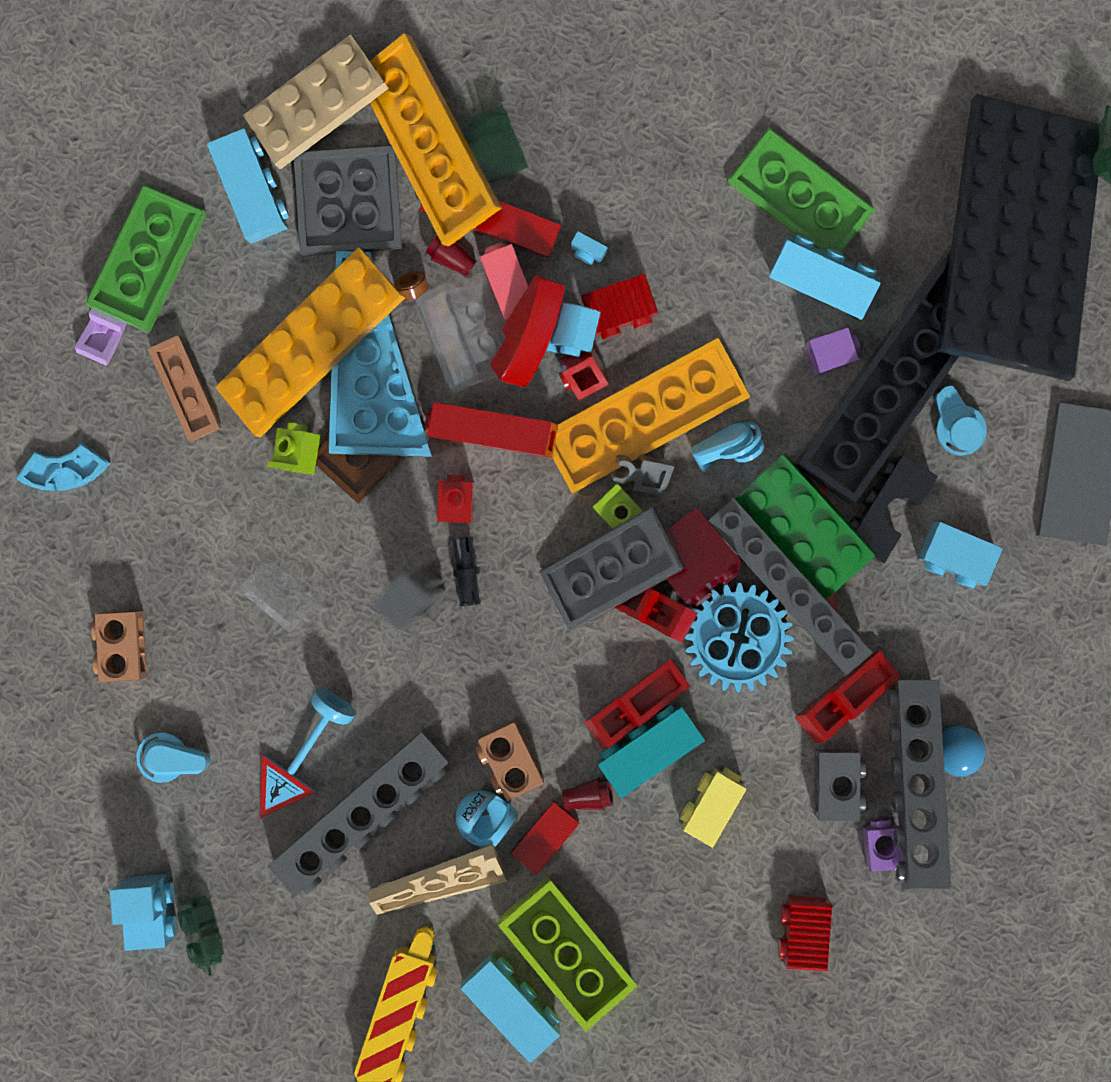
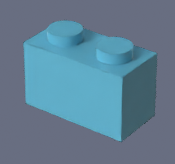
M933 522L918 560L926 563L924 569L943 576L945 571L957 576L956 583L974 589L976 584L981 586L988 585L1003 548L942 522Z

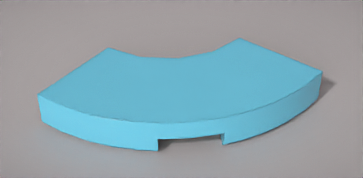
M81 443L72 452L60 457L47 456L34 451L15 479L37 489L49 491L70 490L94 480L106 470L111 462L84 443Z

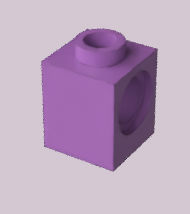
M849 328L809 340L805 343L815 376L853 364L859 360L857 354L861 353L858 338L855 334H850Z
M890 818L871 819V825H862L866 866L871 872L896 869V862L900 861V847H896L894 843V828L899 825L895 822L891 823ZM881 836H889V846L882 851L876 850L875 844L877 839Z

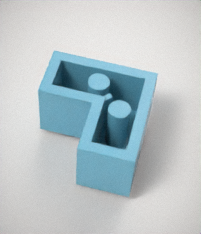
M167 873L129 876L110 890L112 925L122 924L125 951L165 948L173 940L172 937L176 936L177 920L175 916L170 914V903L174 901V885L172 882H168Z

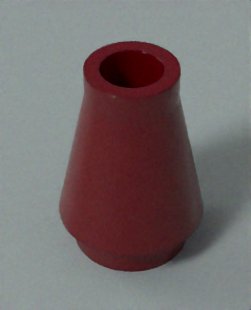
M438 235L425 252L432 257L430 261L458 272L464 277L469 274L477 262L457 241L450 246L442 245Z
M598 777L571 789L563 790L562 800L565 810L605 811L606 807L613 806L611 783L608 779L601 780Z

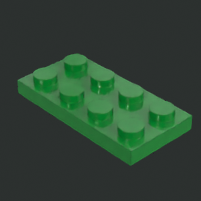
M786 453L782 454L735 498L738 504L825 600L878 555Z

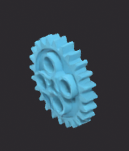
M736 583L734 592H731L728 585L724 584L721 595L714 589H711L712 600H706L702 603L703 608L701 610L691 608V610L698 614L691 625V628H693L692 633H687L684 638L692 641V645L684 649L685 652L695 653L696 655L689 663L691 666L702 665L697 673L700 677L710 673L708 681L710 685L715 684L720 679L723 691H726L730 683H733L734 690L737 693H740L742 683H745L750 691H754V681L756 680L763 686H766L765 675L769 674L777 678L778 675L774 669L775 665L782 667L787 665L780 658L781 655L792 654L791 650L784 647V642L793 641L794 637L786 635L784 630L793 625L790 622L781 621V618L787 614V610L776 611L775 607L779 600L774 598L767 602V590L761 591L756 596V588L752 584L746 592H743L741 583ZM730 607L735 613V619L730 625L722 626L718 621V613L721 609ZM744 608H747L748 615L742 628V634L747 636L746 641L738 643L733 666H728V660L735 645V641L730 639V635L739 631L742 611ZM762 616L767 621V629L763 634L754 635L750 628L751 622L754 618ZM715 640H722L726 645L724 655L719 658L711 657L708 651L709 645ZM754 649L758 654L757 663L752 667L743 666L741 662L742 654L746 650Z

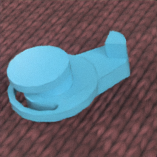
M954 386L941 388L934 396L939 417L936 426L937 440L942 448L951 454L960 456L971 454L978 450L986 439L987 426L985 419L979 411L965 405L958 392L954 389ZM948 442L950 445L965 452L954 451L946 446V443Z
M750 421L732 424L693 446L691 453L703 472L711 465L710 462L720 458H734L737 462L753 460L764 449L761 429L756 423ZM750 428L756 429V435H755V436H754V434H753V432L751 431Z
M158 732L146 737L139 745L136 754L137 766L141 773L149 780L157 783L169 782L179 777L180 774H198L207 769L211 762L209 753L187 747L176 735L167 732ZM154 737H158V739H154L153 741L148 743L143 753V759L146 768L154 774V776H151L147 771H145L142 765L141 752L143 746L148 742V740Z

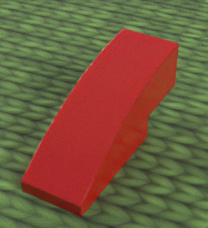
M536 274L501 329L507 338L490 363L491 368L500 381L527 388L541 363L556 326L565 290L562 282Z
M651 588L614 607L680 643L683 642L698 614Z
M881 650L860 663L794 718L815 744L826 742L849 720L856 719L893 685L901 675Z
M670 659L600 708L583 723L602 749L610 748L691 686Z

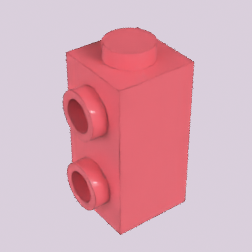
M497 243L484 250L486 254L480 256V259L506 323L527 290L528 284L512 244L504 246V243Z

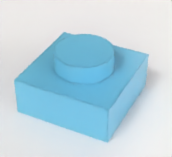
M578 231L571 242V249L576 251L574 256L588 265H592L593 261L601 264L607 253L608 247Z

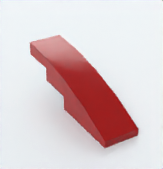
M498 201L501 209L471 230V232L481 236L486 235L507 245L512 244L513 247L518 246L548 258L561 225ZM421 204L419 211L426 213Z

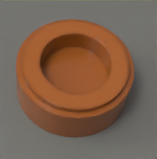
M419 271L403 274L394 283V286L405 297L403 301L416 299L429 289L425 274Z

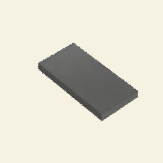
M1059 402L1056 404L1037 536L1106 546L1111 518V410Z
M650 507L539 572L568 630L572 631L680 572L686 566L656 507Z

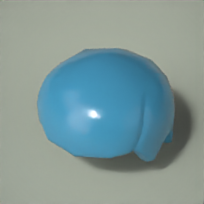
M962 725L947 727L942 731L944 771L956 777L974 774L984 762L986 749L983 739L973 729Z

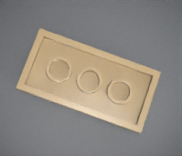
M350 34L243 116L273 163L279 169H282L389 88Z

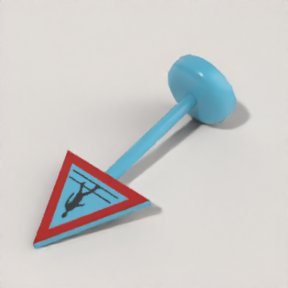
M316 689L311 698V703L322 717L287 770L265 754H262L259 819L317 793L316 790L294 776L329 720L341 725L349 724L353 720L356 711L351 704L329 690Z

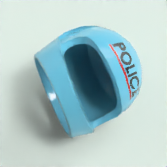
M476 790L467 794L460 801L456 810V826L459 833L468 842L481 848L490 845L495 847L509 830L519 812L510 802L504 801L494 793L487 790ZM486 809L489 815L481 816Z

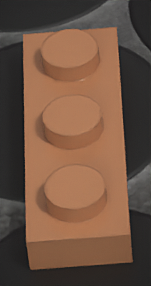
M177 335L148 348L187 440L193 442L222 429L182 337Z

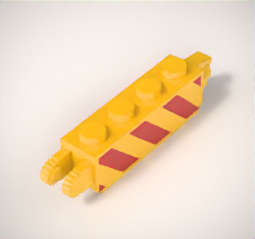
M429 925L420 926L417 929L411 947L404 945L395 950L354 1072L358 1082H402L407 1063L401 1060L405 1050L412 1051L418 1031L412 1030L415 1018H423L429 1000L423 998L426 985L433 987L439 967L433 966L436 956L430 954L435 934Z

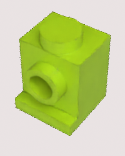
M287 423V429L277 428L272 461H267V467L314 475L320 435L307 432V425Z
M618 484L592 507L612 529L643 512ZM618 506H623L627 509L628 514L626 518L618 519L615 516V509Z

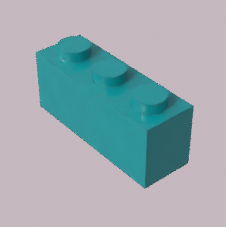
M672 704L665 706L655 714L656 721L647 727L644 723L639 727H635L627 734L630 739L619 746L615 743L610 748H605L599 753L602 758L597 761L598 766L620 798L632 792L705 741L680 704L675 708Z

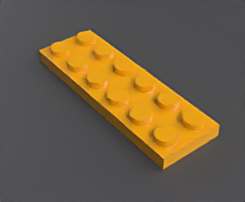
M404 33L370 60L389 88L371 101L370 105L442 245L450 246L499 211L501 206L412 36Z
M358 247L215 388L252 434L261 438L394 310L405 297L364 250Z
M716 338L558 424L552 458L573 494L610 474L611 471H616L623 467L616 462L615 458L617 455H625L631 461H634L640 455L653 451L750 398V395L719 338Z

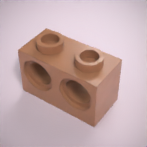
M144 611L95 614V620L91 623V636L96 641L97 654L93 656V670L95 674H98V682L129 681L147 678ZM115 620L123 625L124 632L121 638H116L111 632V625ZM116 654L121 655L125 659L126 666L122 672L116 670L113 666V658Z
M515 719L479 736L478 742L480 745L476 746L475 749L482 764L486 765L489 763L494 773L490 780L498 796L504 794L506 800L509 801L544 784L542 773ZM499 737L507 739L510 743V750L505 754L494 752L491 746V742ZM512 768L522 770L525 774L524 781L520 784L510 783L506 778L507 771Z

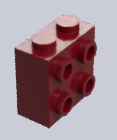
M697 507L667 530L686 568L665 580L688 608L694 603L696 606L701 605L712 595L711 589L720 582L723 585L727 584L738 575V568L741 566L739 557Z

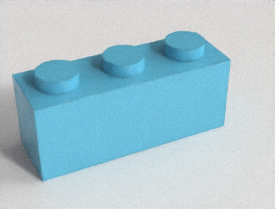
M245 128L207 143L245 239L252 244L288 229L285 219L290 218L282 198L276 200L272 188L277 187L270 168L263 169L259 157L263 156L264 152L257 136L251 138Z
M796 234L795 237L787 235L769 277L862 320L881 284L880 276L876 275L877 270L862 262H859L857 266L845 261L846 255L835 249L828 248L825 252L814 247L815 241L804 235Z
M491 953L462 980L460 989L520 1054L531 1063L560 1036V1026L558 1025L560 1019L550 1007L546 1006L543 1009L535 1000L537 994L528 983L524 981L520 984L512 976L514 969L503 957L497 960Z

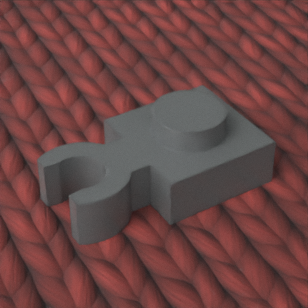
M625 455L616 456L615 460L618 465L626 466V468L622 472H610V476L615 483L625 484L631 481L630 486L634 491L664 496L675 467L672 461L640 455L638 462L634 463Z

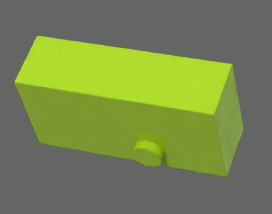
M548 876L496 919L500 929L585 1032L638 987Z

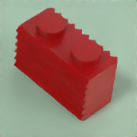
M641 274L583 294L580 299L583 307L600 312L595 337L601 335L602 340L620 335V328L633 324L634 329L648 326L653 323L652 317L658 314L646 274Z
M788 895L787 904L781 905L780 923L785 925V938H779L778 958L783 959L786 969L828 971L833 908L828 898Z

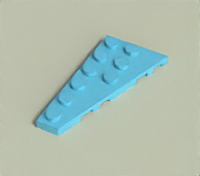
M336 251V269L354 251ZM365 252L373 261L371 253ZM389 314L332 368L329 428L330 454L432 457Z

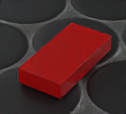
M553 801L511 851V854L537 875L580 822Z

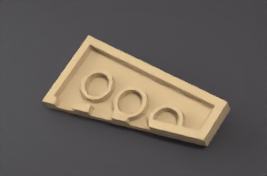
M490 845L398 880L379 884L376 888L367 892L369 904L375 913L379 915L507 882L495 847Z

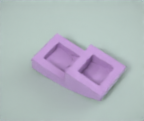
M91 308L89 312L90 321L76 343L75 350L76 353L107 366L127 323Z

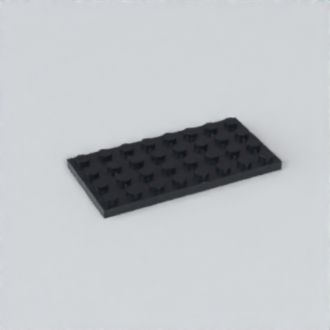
M979 94L973 97L968 120L937 351L1065 381H1071L1075 378L1104 125Z

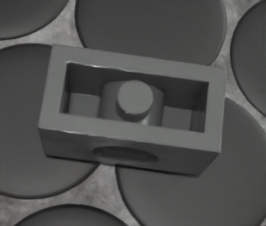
M815 749L814 816L819 821H860V812H865L866 798L865 792L860 791V778H865L866 762L865 758H861V753L856 749ZM841 776L847 777V788L842 792H834L832 787L834 780Z

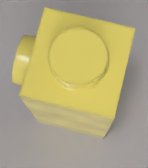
M727 767L722 772L716 768L713 769L711 774L705 772L696 790L700 791V794L694 803L689 801L680 815L679 819L683 821L681 825L683 831L713 848L747 790L744 784L740 783L742 776Z

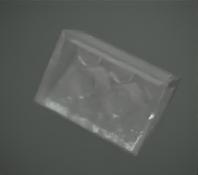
M487 276L441 284L415 299L450 395L499 379L491 368L490 363L507 337L501 330L505 321Z

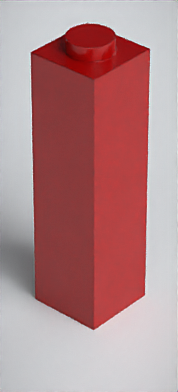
M433 402L432 410L427 412L425 427L428 430L427 436L436 439L550 459L553 457L558 425L549 421Z

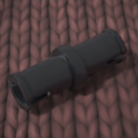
M473 537L452 539L456 569H453V576L457 577L459 606L481 604L477 580L480 568L475 563Z

